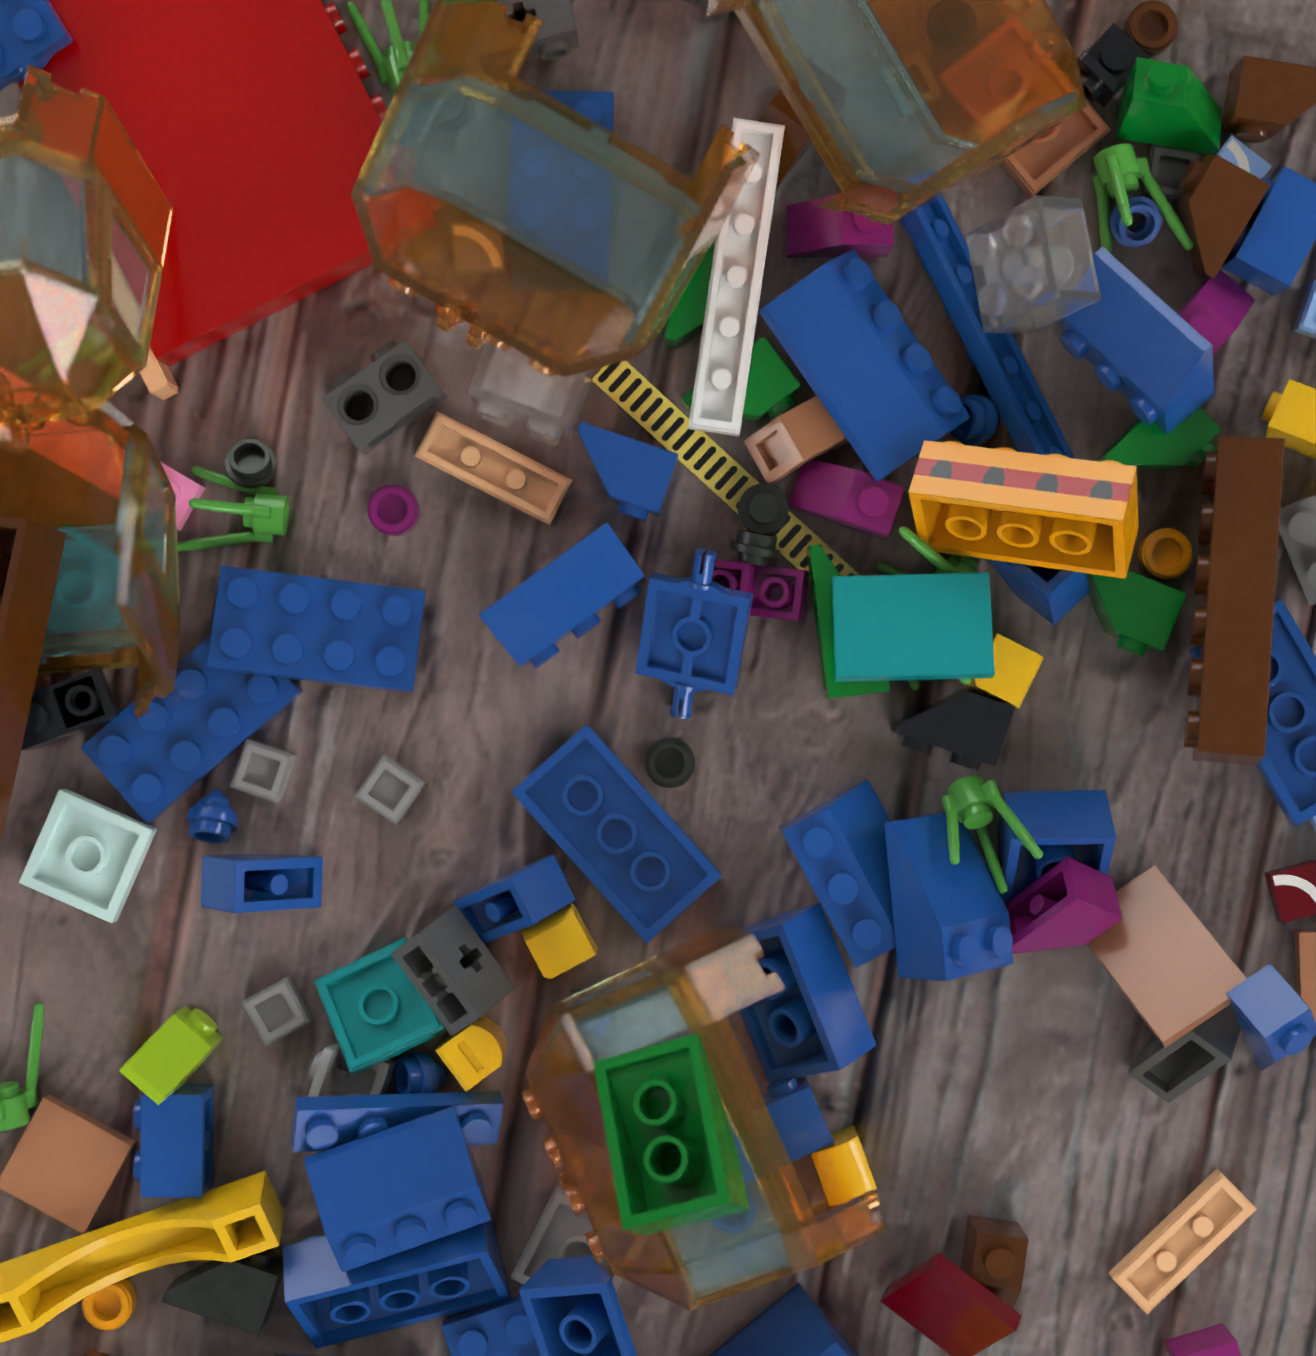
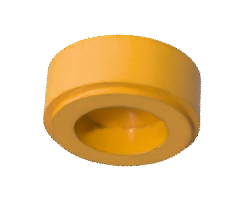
M1163 528L1149 533L1141 541L1138 548V561L1141 568L1147 575L1159 580L1172 579L1183 574L1190 566L1193 556L1192 546L1188 538L1180 531L1171 528Z
M127 1279L115 1282L82 1299V1311L86 1320L100 1330H114L121 1327L131 1317L137 1305L136 1291Z

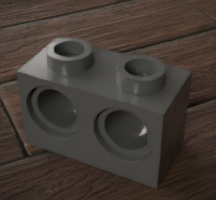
M406 339L400 344H397L396 341L388 342L377 349L370 357L373 363L357 374L354 370H350L340 375L329 385L331 392L322 398L356 448L365 455L447 397ZM401 367L413 368L416 373L414 384L405 391L392 389L391 378L393 373ZM360 396L372 397L374 408L371 415L364 420H353L350 415L352 402Z

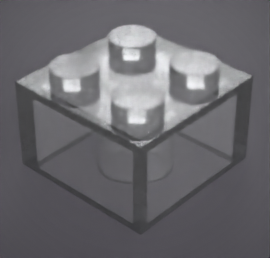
M1034 196L966 234L984 333L1030 334L1101 300L1082 199Z
M488 335L467 395L477 407L476 412L482 415L481 419L510 429L512 422L526 426L525 429L530 432L529 436L558 446L560 438L569 442L573 441L592 388L589 372L586 369Z

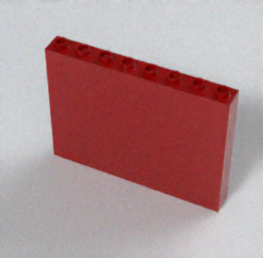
M49 0L74 42L54 54L42 69L51 86L57 92V97L54 100L47 97L50 101L49 103L38 105L26 82L21 81L17 82L155 358L170 367L437 231L430 216L439 211L425 184L415 188L407 171L415 168L416 165L403 139L392 142L385 126L392 123L393 120L380 94L378 93L372 97L369 96L362 81L369 78L370 74L357 48L349 52L346 51L339 35L348 30L334 3L324 7L321 0Z

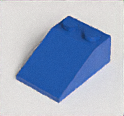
M946 812L884 822L898 978L948 981L1013 964V938L1010 932L1009 912L969 829L958 821L960 862L953 865L949 860Z

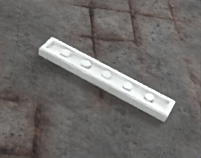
M738 118L733 119L688 429L733 436L740 435L785 125Z

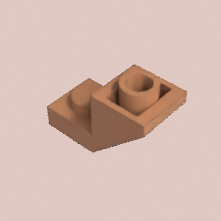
M817 396L779 415L744 440L747 449L767 484L780 481L812 458L834 451L848 442Z

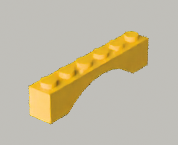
M266 1170L208 1190L202 1198H185L0 1263V1343L36 1331L56 1315L85 1297L135 1274L164 1265L187 1261L216 1260L232 1263L279 1246L285 1211Z

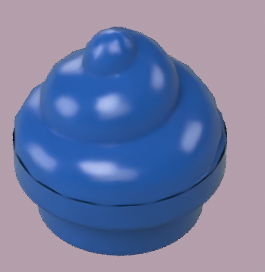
M971 394L961 399L962 405L971 418L950 433L964 445L980 446L991 439L1000 425V417L991 399L983 395Z
M220 789L213 790L208 796L201 798L196 805L189 809L186 818L187 824L190 825L189 836L207 843L224 844L229 842L231 833L237 830V812L230 807L229 799L222 795Z
M423 1051L411 1052L406 1058L398 1059L395 1064L393 1073L395 1091L397 1094L437 1093L439 1087L445 1084L448 1073L431 1055Z

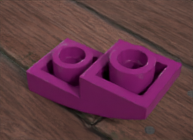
M715 560L713 582L725 588L753 593L750 616L804 622L809 571Z

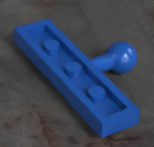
M500 1091L295 1097L291 1133L293 1152L325 1151L452 1106L455 1107L469 1145L497 1144L504 1103Z

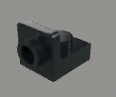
M1113 23L1087 51H1084L1076 59L1068 74L1073 78L1075 87L1087 100H1096L1105 107L1126 85L1137 57L1150 59V57Z

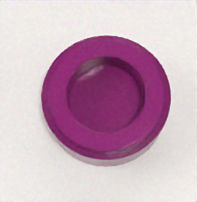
M391 484L377 489L372 494L368 502L367 513L371 524L378 531L389 536H401L410 532L416 526L420 517V506L412 492L400 485Z

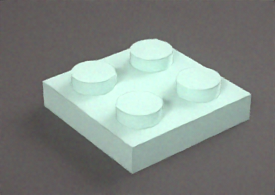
M66 788L59 789L19 883L107 922L114 923L119 919L157 828Z

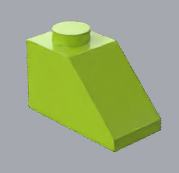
M184 1006L174 1013L121 1067L119 1072L157 1105H160L186 1083L224 1038L215 1031L218 1028L217 1024L209 1015L197 1008L191 1010Z

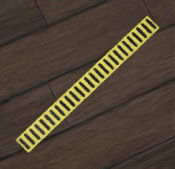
M616 352L591 380L668 451L678 454V460L738 514V504L743 493L751 486L760 483L705 432L688 429L689 418ZM790 510L784 525L779 530L768 534L778 537L775 549L780 550V553L799 570L809 571L806 548L810 545L820 544L841 576H861Z

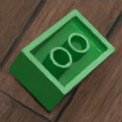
M699 1034L688 1035L593 1061L622 1230L646 1236L750 1210L739 1153Z

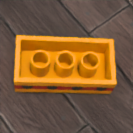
M924 440L908 493L917 535L936 552L1126 579L1139 528L1137 466L1123 465L1113 460L1098 462L1073 459L1062 454L1041 455L1017 452L1006 447L992 449L968 446L956 441L935 442Z

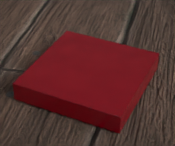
M937 1253L886 1287L880 1302L951 1356H973L1015 1332L1022 1317L1016 1310L941 1253Z

